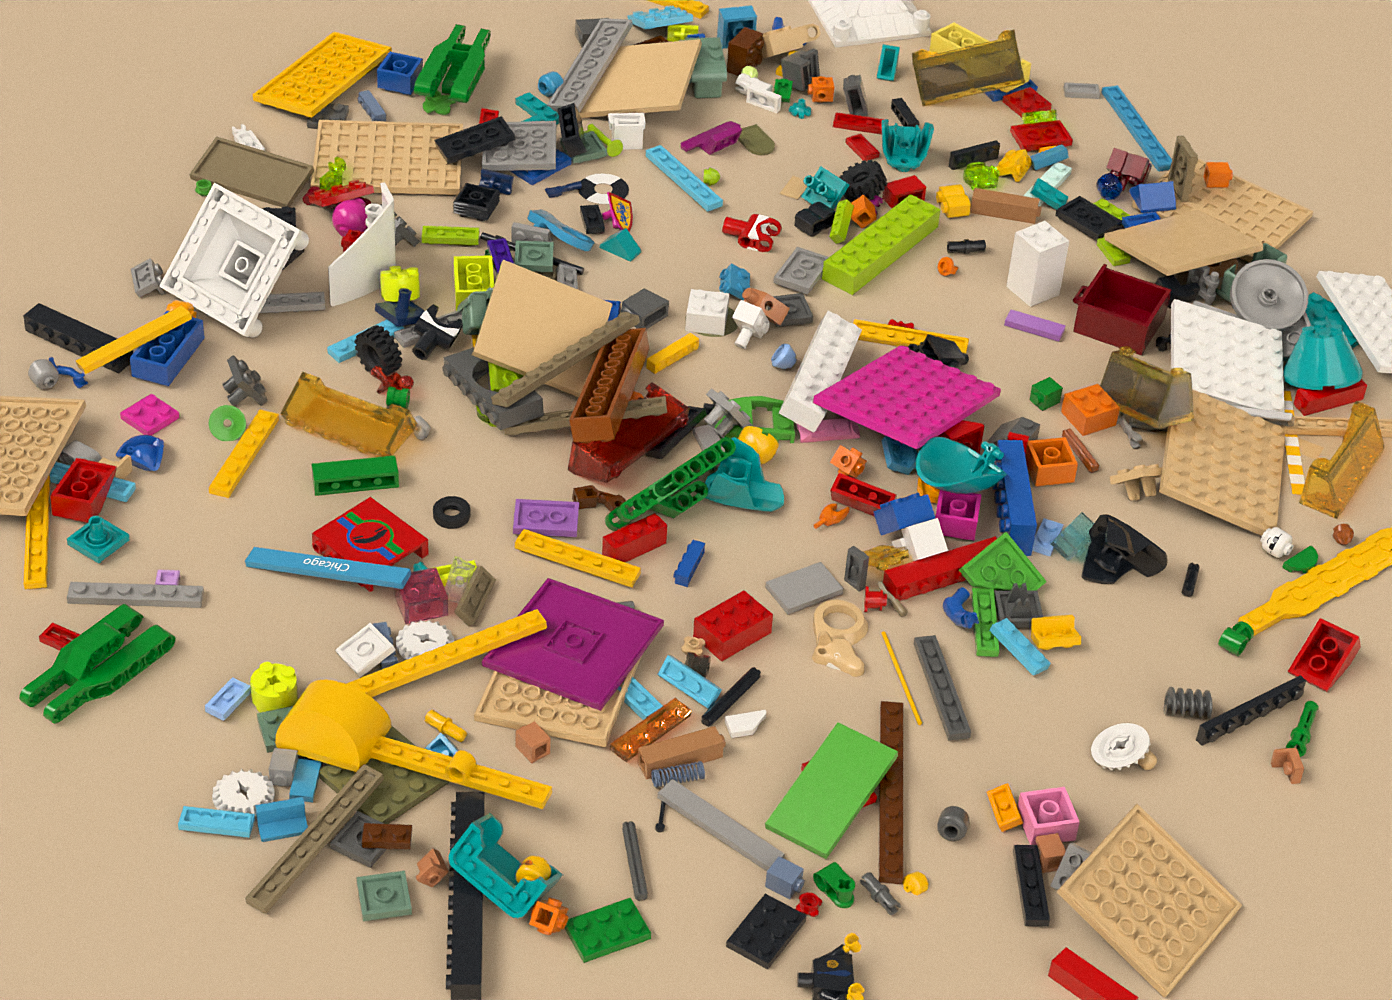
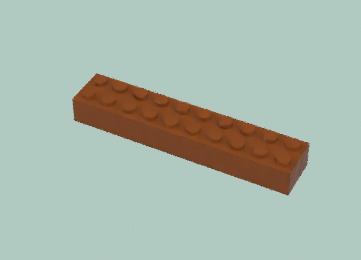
M646 328L629 329L599 349L569 419L573 442L589 443L598 440L608 442L615 439L650 350Z

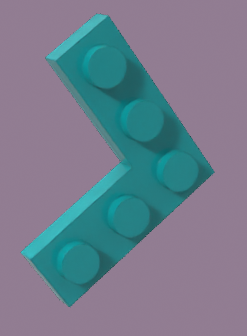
M530 92L515 98V104L532 116L521 122L556 121V125L560 124L558 113Z

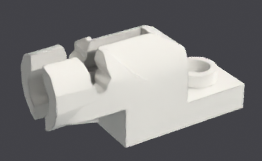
M744 73L738 76L735 84L740 86L735 89L747 96V103L776 114L780 111L781 95L772 92L773 85L760 81L755 77L751 78L750 75Z

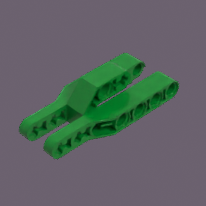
M456 24L448 39L433 48L416 79L414 94L433 98L443 80L442 93L450 94V97H448L449 101L467 104L485 70L484 52L490 42L491 31L481 28L472 45L463 44L466 27Z
M728 437L722 438L608 513L605 517L606 526L610 530L616 531L649 509L674 519L708 495V487L704 482L696 481L671 497V495L731 456L736 450L735 442ZM695 491L697 494L692 497L690 494ZM678 500L682 502L683 506L678 503ZM634 506L635 509L629 513L628 509ZM618 516L620 520L616 523H613L612 519Z
M122 604L61 648L53 666L22 689L19 699L27 706L34 707L64 684L69 685L70 687L49 702L43 711V716L54 724L59 723L84 703L112 695L170 651L175 644L176 638L159 625H153L93 670L95 666L122 646L125 637H129L131 632L139 627L142 618H144L142 614L127 604Z

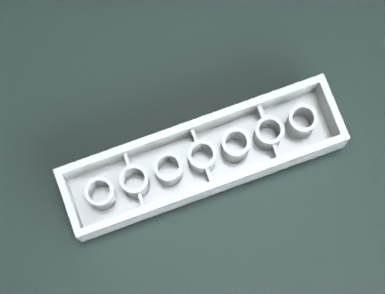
M827 311L812 338L779 414L813 433L816 431L825 417L827 409L814 404V396L841 380L862 329L842 319L839 315Z

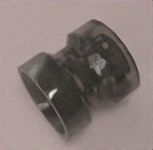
M688 652L685 665L707 678L711 656H697L696 653Z

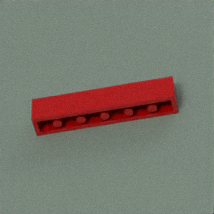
M994 536L884 570L883 584L895 599L901 601L963 582L966 579L959 569L994 542L997 537Z

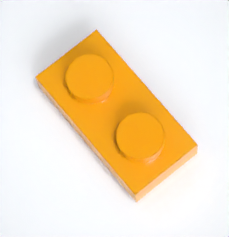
M1008 783L987 791L1001 832L1023 824Z

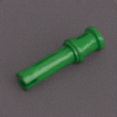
M1307 701L1304 704L1298 725L1291 731V740L1286 745V748H1294L1297 745L1296 748L1300 757L1304 756L1307 751L1306 744L1311 740L1310 729L1319 709L1318 704L1314 701Z

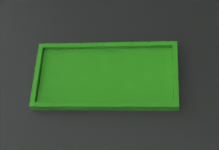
M837 722L766 821L765 828L827 859L898 757V751Z

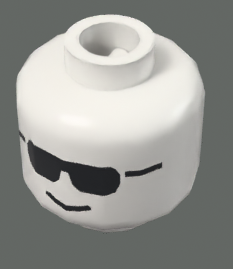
M1279 527L1268 528L1260 540L1262 549L1276 558L1289 555L1294 546L1292 545V536Z

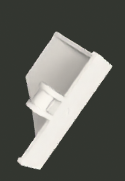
M385 182L380 183L382 206L373 203L365 207V213L367 214L366 226L368 227L366 231L340 257L328 266L331 306L355 300L381 288L380 272L389 271V267L396 266L394 198Z

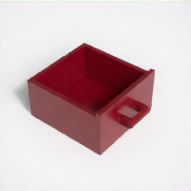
M1103 264L1090 285L1081 286L1073 298V302L1078 305L1073 332L1142 356L1165 319L1171 289L1109 269L1107 264Z

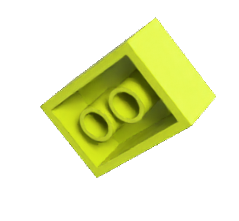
M453 256L456 311L459 304L471 293L486 291L488 288L494 287L492 256Z

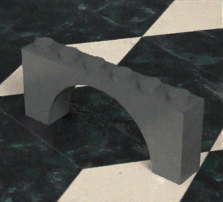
M474 347L443 357L444 366L442 369L444 375L500 430L544 416L543 398L535 390L509 407L493 405L491 397L498 392L483 388L476 383L482 376L489 373L488 361L472 355Z

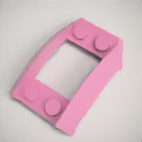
M847 418L822 420L814 433L797 424L800 433V443L860 438L858 423Z

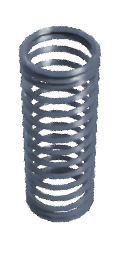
M698 761V763L695 762L694 764L687 763L686 765L671 766V768L667 767L666 769H654L651 772L654 787L657 788L662 786V782L666 786V781L668 784L672 779L676 782L679 779V782L682 783V779L683 782H686L687 778L689 782L690 778L692 781L694 777L698 780L699 776L701 780L705 778L704 765L701 761Z

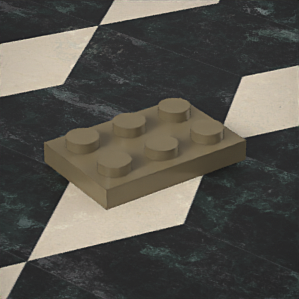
M1184 135L1177 136L1168 176V182L1173 181L1174 191L1181 202L1188 201L1189 193L1192 191V180L1195 177V166L1198 163V155L1194 152Z

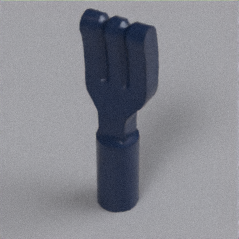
M578 181L564 186L546 188L545 192L549 198L558 197L563 192L582 188V184Z

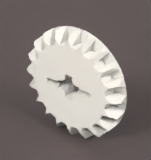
M420 619L419 623L411 622L410 626L404 625L403 630H399V634L396 637V648L398 653L408 660L454 642V636H452L451 630H448L446 625H440L438 621L432 623L430 619L427 622H423Z
M1132 723L1117 724L1105 729L1095 738L1091 747V753L1097 765H1101L1103 769L1108 767L1112 771L1115 768L1121 770L1125 766L1129 768L1130 764H1138V759H1144V754L1149 752L1150 738L1147 731L1139 725Z
M241 768L240 772L235 773L232 771L229 776L223 775L222 780H217L216 786L213 787L212 799L217 810L249 813L256 816L255 805L273 802L275 790L272 781H269L267 775L263 776L260 771L254 773L252 769L244 772ZM240 789L244 790V792H247V799L245 795L240 793Z

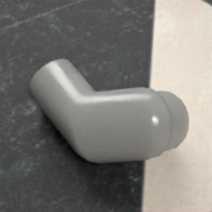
M418 415L413 419V423L418 428L417 431L414 429V435L417 439L422 440L428 436L431 427Z

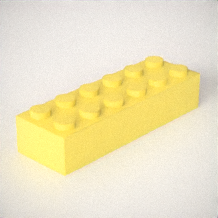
M955 22L931 34L930 52L936 51L938 55L951 58V64L982 79L989 85L995 86L1002 92L1007 93L1029 81L1030 62Z

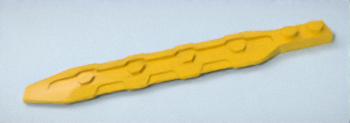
M1392 527L1379 530L1367 537L1362 543L1338 553L1337 557L1322 565L1308 570V573L1294 581H1288L1274 589L1270 601L1241 616L1238 622L1248 623L1252 627L1255 636L1283 619L1304 617L1317 610L1320 605L1332 598L1347 593L1350 588L1360 582L1368 581L1378 575V572L1392 565Z

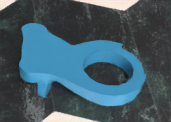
M542 209L530 210L527 219L534 223L535 227L549 229L550 233H553L565 243L584 251H591L594 245L592 238L561 223L547 211Z

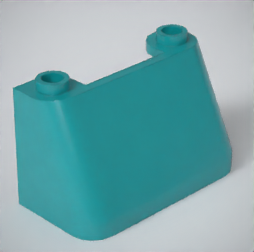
M488 813L471 823L450 851L448 860L450 865L505 913L513 918H520L527 914L537 901H540L557 884L563 874L554 866L549 865L551 876L547 881L540 876L536 880L523 878L518 883L516 872L522 863L497 843L503 835L504 828L495 816Z

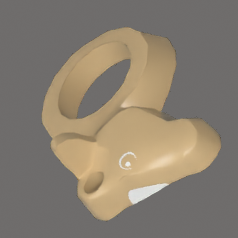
M828 600L820 604L815 610L813 617V630L817 645L812 655V660L817 664L843 671L853 677L862 676L865 664L857 657L852 646L863 639L868 632V623L862 611L854 604L844 600ZM830 613H844L854 619L855 625L848 629H835L828 626L823 619Z

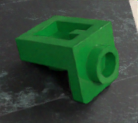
M775 79L773 93L781 95V102L790 103L793 81Z

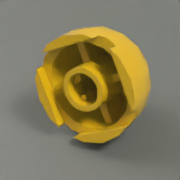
M753 426L744 427L738 439L751 446L759 454L761 464L770 461L779 447L778 441L771 434H768V436L762 434L763 430Z

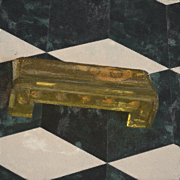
M303 371L280 413L285 419V423L291 427H302L304 431L310 434L318 433L326 440H337L338 443L345 447L353 446L358 451L367 454V452L372 453L375 457L393 456L417 426L416 420L408 409L391 404L389 409L328 388L324 385L321 378Z

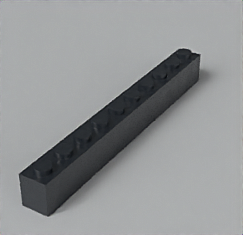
M456 792V802H451V816H455V820H451L450 834H455V838H450V851L471 823L485 815V792ZM449 863V872H454V876H449V891H453V895H448V910H453V915H448V930H452V934H447V949H452V954H447L446 969H451V975H446V990H451V1000H481L483 893L459 874Z

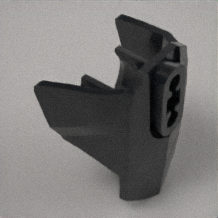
M1103 514L1097 518L1089 530L1091 542L1086 553L1081 577L1084 580L1100 584H1114L1132 569L1146 577H1150L1166 568L1168 558L1164 550L1143 534L1111 515Z

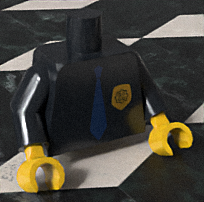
M850 933L845 937L844 942L846 945L841 944L833 951L813 959L811 973H797V987L812 988V1000H863L864 997L861 993H864L865 990L860 983H854L852 954H849V951L857 953L861 950V944L858 942L859 937L855 933Z

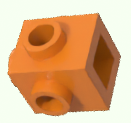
M812 77L811 84H808V95H811L812 102H833V77Z
M840 445L830 463L839 468L838 473L857 478L864 471L867 460L861 457L863 453L852 447L849 450Z
M549 897L548 900L537 901L532 909L529 924L537 927V931L546 935L560 932L568 922V915L566 914L569 908L561 906L562 901Z

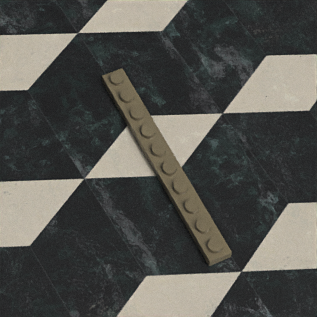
M629 312L620 313L618 317L606 322L601 328L593 330V333L581 338L574 345L568 346L566 350L554 355L549 361L541 363L538 368L527 372L522 378L514 380L508 387L500 389L497 394L491 397L492 404L502 407L511 406L640 323L639 315L630 314Z

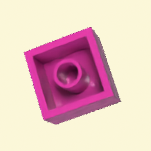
M943 490L939 491L935 518L939 520L943 536L975 540L982 494H956Z

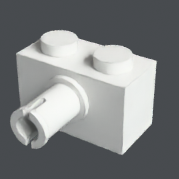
M742 300L740 301L732 317L741 331L734 344L746 349L751 336L761 339L763 334L767 333L770 324L762 308Z

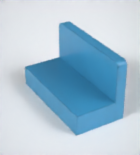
M303 797L255 805L257 825L262 842L299 836L308 828Z

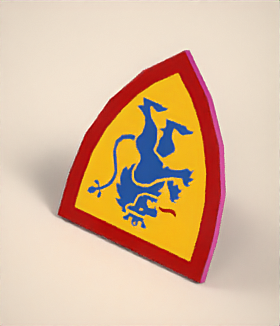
M607 192L610 210L602 213V218L604 220L612 218L613 228L623 230L627 228L630 231L633 221L631 202L611 192Z

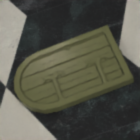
M757 124L741 128L742 132L738 140L749 152L756 155H768L774 151L775 143Z

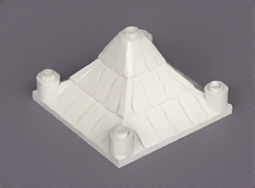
M808 0L835 48L931 36V29L929 27L930 14L926 10H917L911 0Z
M214 183L159 287L183 301L191 303L195 308L238 333L254 338L262 331V323L257 319L258 314L262 310L293 249H305L308 245L309 237L304 231Z

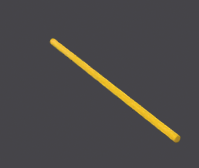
M883 631L881 634L918 725H921L922 721L886 632Z

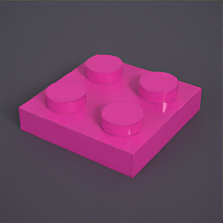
M149 394L120 412V418L143 435L152 436L179 419V412L153 394Z

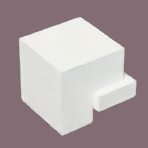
M608 113L609 130H612V140H620L623 143V150L642 149L643 129H645L646 124L644 113Z
M938 518L903 528L901 531L904 538L892 541L894 549L900 548L904 564L948 551Z

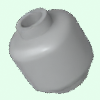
M47 359L35 360L28 370L30 379L40 389L53 387L59 379L58 370Z

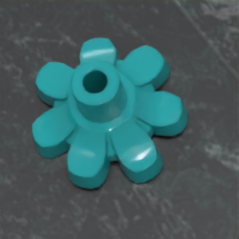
M799 99L798 103H793L789 107V112L793 116L798 115L800 119H804V115H811V107L806 106L804 99Z

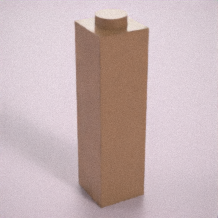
M974 188L970 213L1035 224L1036 217L1041 215L1042 206H1038L1040 200L1038 198Z
M715 726L639 747L637 763L647 780L652 778L651 772L654 769H666L667 767L682 766L687 763L694 764L695 762L698 763V761L705 763L723 758V748L726 746L725 738L722 734H719Z

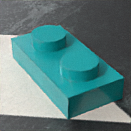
M1040 178L1035 181L1030 192L1054 209L1065 205L1069 198L1063 192Z

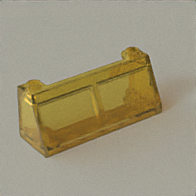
M1358 401L1351 408L1352 412L1342 444L1331 460L1317 458L1309 466L1299 502L1335 519L1339 518L1382 455L1385 447L1375 408Z

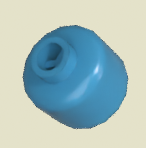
M555 71L546 73L539 78L538 89L543 95L551 97L556 89L563 84V78Z

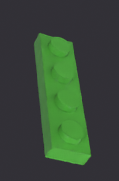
M972 588L973 612L977 613L979 624L974 623L976 656L998 657L999 640L989 631L991 626L997 623L994 589Z

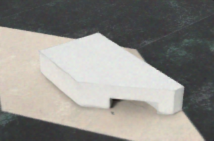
M766 710L725 716V724L730 737L736 738L753 735L761 721L766 718Z

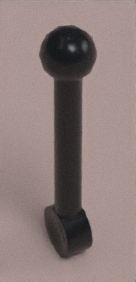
M661 801L659 821L655 826V830L659 833L665 830L663 819L666 803Z

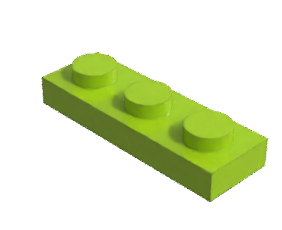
M423 226L422 243L478 245L479 228Z

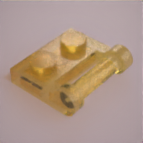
M879 545L863 551L869 556L868 566L876 567V569L881 571L887 570L889 565L900 564L901 560L909 558L908 549L887 545Z

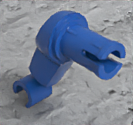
M961 587L957 589L952 597L945 598L943 610L956 626L970 629L974 623L979 624L977 613L968 612L963 609L962 604L970 597V593L967 589Z

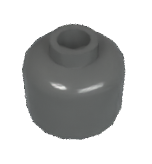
M958 806L946 807L941 812L937 823L939 834L949 841L961 840L966 835L970 823L967 812Z

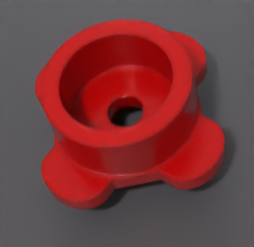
M811 892L801 894L799 896L800 902L796 905L795 909L811 917L818 916V908L822 905V899Z

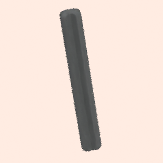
M625 821L622 824V831L634 896L638 901L646 900L648 898V890L635 823L633 821Z

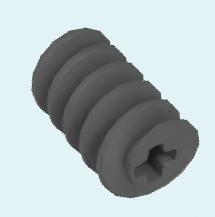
M1169 687L1164 699V714L1167 713L1168 709H1171L1172 715H1175L1177 709H1180L1181 716H1184L1186 710H1189L1190 717H1193L1195 711H1198L1199 718H1202L1204 712H1207L1208 719H1210L1213 709L1211 693L1209 690H1205L1202 695L1201 690L1196 689L1193 694L1192 689L1189 688L1185 694L1183 688H1178L1175 693L1174 687Z

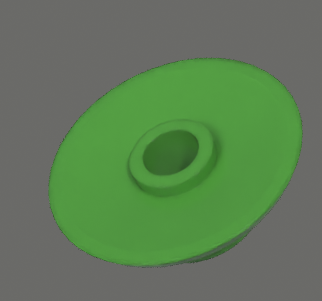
M223 405L211 413L208 424L212 435L218 440L234 441L244 433L246 419L242 411L237 407ZM228 419L232 424L226 426L224 420Z

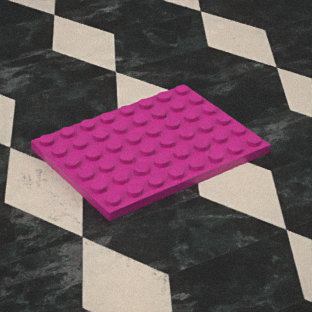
M898 346L816 394L813 403L914 449H918L931 438L939 436L999 397L1001 388L994 386L993 383L977 379L974 375L963 373L958 368L944 365L939 360L930 359L923 353H916L906 346Z

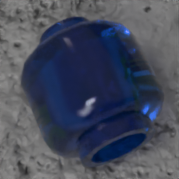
M1112 173L1102 175L1096 182V188L1105 200L1116 199L1123 189L1118 177Z

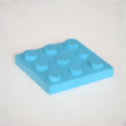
M674 5L665 6L661 10L659 8H651L649 12L644 13L643 11H634L632 15H627L634 25L643 29L693 21V14L688 13L686 10L675 8Z

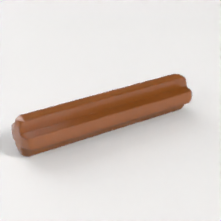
M1070 428L1063 430L1062 437H1066L1069 446L1089 472H1097L1100 466L1073 430Z

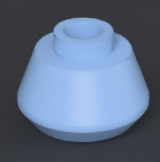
M782 344L771 358L772 365L781 369H790L796 363V354L789 344Z

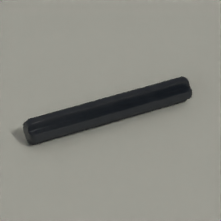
M755 667L747 671L701 716L702 724L710 727L761 677V671Z

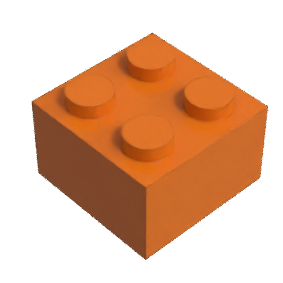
M1099 384L1065 393L1061 413L1082 436L1116 426L1120 407Z
M1066 437L1028 441L1025 458L1027 469L1035 486L1073 483L1075 481L1078 463Z

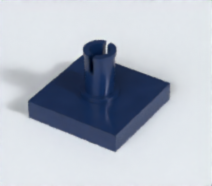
M406 288L399 289L398 302L376 303L374 310L397 327L416 324L425 312V310L410 301L412 291Z

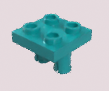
M820 166L814 177L811 175L805 176L803 182L807 185V188L801 197L811 204L822 202L834 210L850 184Z

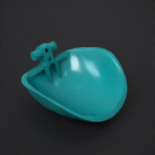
M933 437L923 445L916 458V470L921 480L931 487L956 494H972L986 490L1007 475L1006 472L994 465L996 458L1001 460L1004 453L1000 451L998 446L987 441L982 443L981 448L984 449V452L980 455L959 442L945 437Z

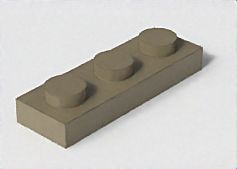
M482 565L475 569L454 611L469 627L476 623L496 581Z

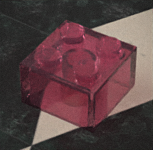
M436 567L411 572V576L403 589L394 588V595L405 624L419 622L420 619L424 621L448 616V596Z

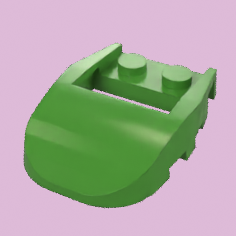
M749 396L728 400L729 402L734 400L741 407L739 411H744L751 418L749 422L752 425V409H756V407L767 408V411L772 412L773 428H757L762 429V434L766 436L771 434L777 441L790 440V443H794V422L779 414L784 402L783 400L765 396ZM724 416V417L715 425L714 428H716V427L722 422V420H723L726 416ZM735 425L725 437L730 439L735 437L738 439L743 429Z

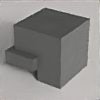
M816 49L808 51L799 50L781 59L783 79L793 81L792 88L804 91L808 89V84H811L812 77L820 76L818 50Z

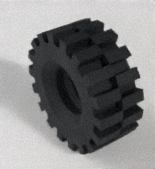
M864 160L860 164L858 162L855 163L853 167L849 166L848 170H844L842 172L843 175L839 177L850 184L844 193V197L850 203L862 195L872 200L875 195L879 196L881 194L880 191H884V186H887V178L881 165L877 161L873 162L872 160H868V162Z
M379 325L372 326L358 334L354 343L356 344L355 350L358 351L357 357H360V363L365 365V370L367 372L370 371V374L372 376L375 375V378L383 379L400 369L402 366V357L400 355L402 353L401 350H398L397 347L399 345L394 342L395 338L393 335L390 336V332L388 330L384 331V327H379Z

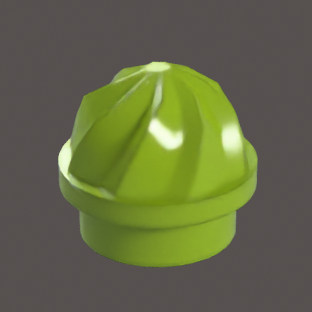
M711 167L704 169V184H709V186L716 184L720 179L719 172Z

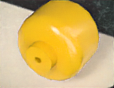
M913 872L906 875L902 883L904 890L914 895L922 894L928 889L929 885L926 876L921 872Z

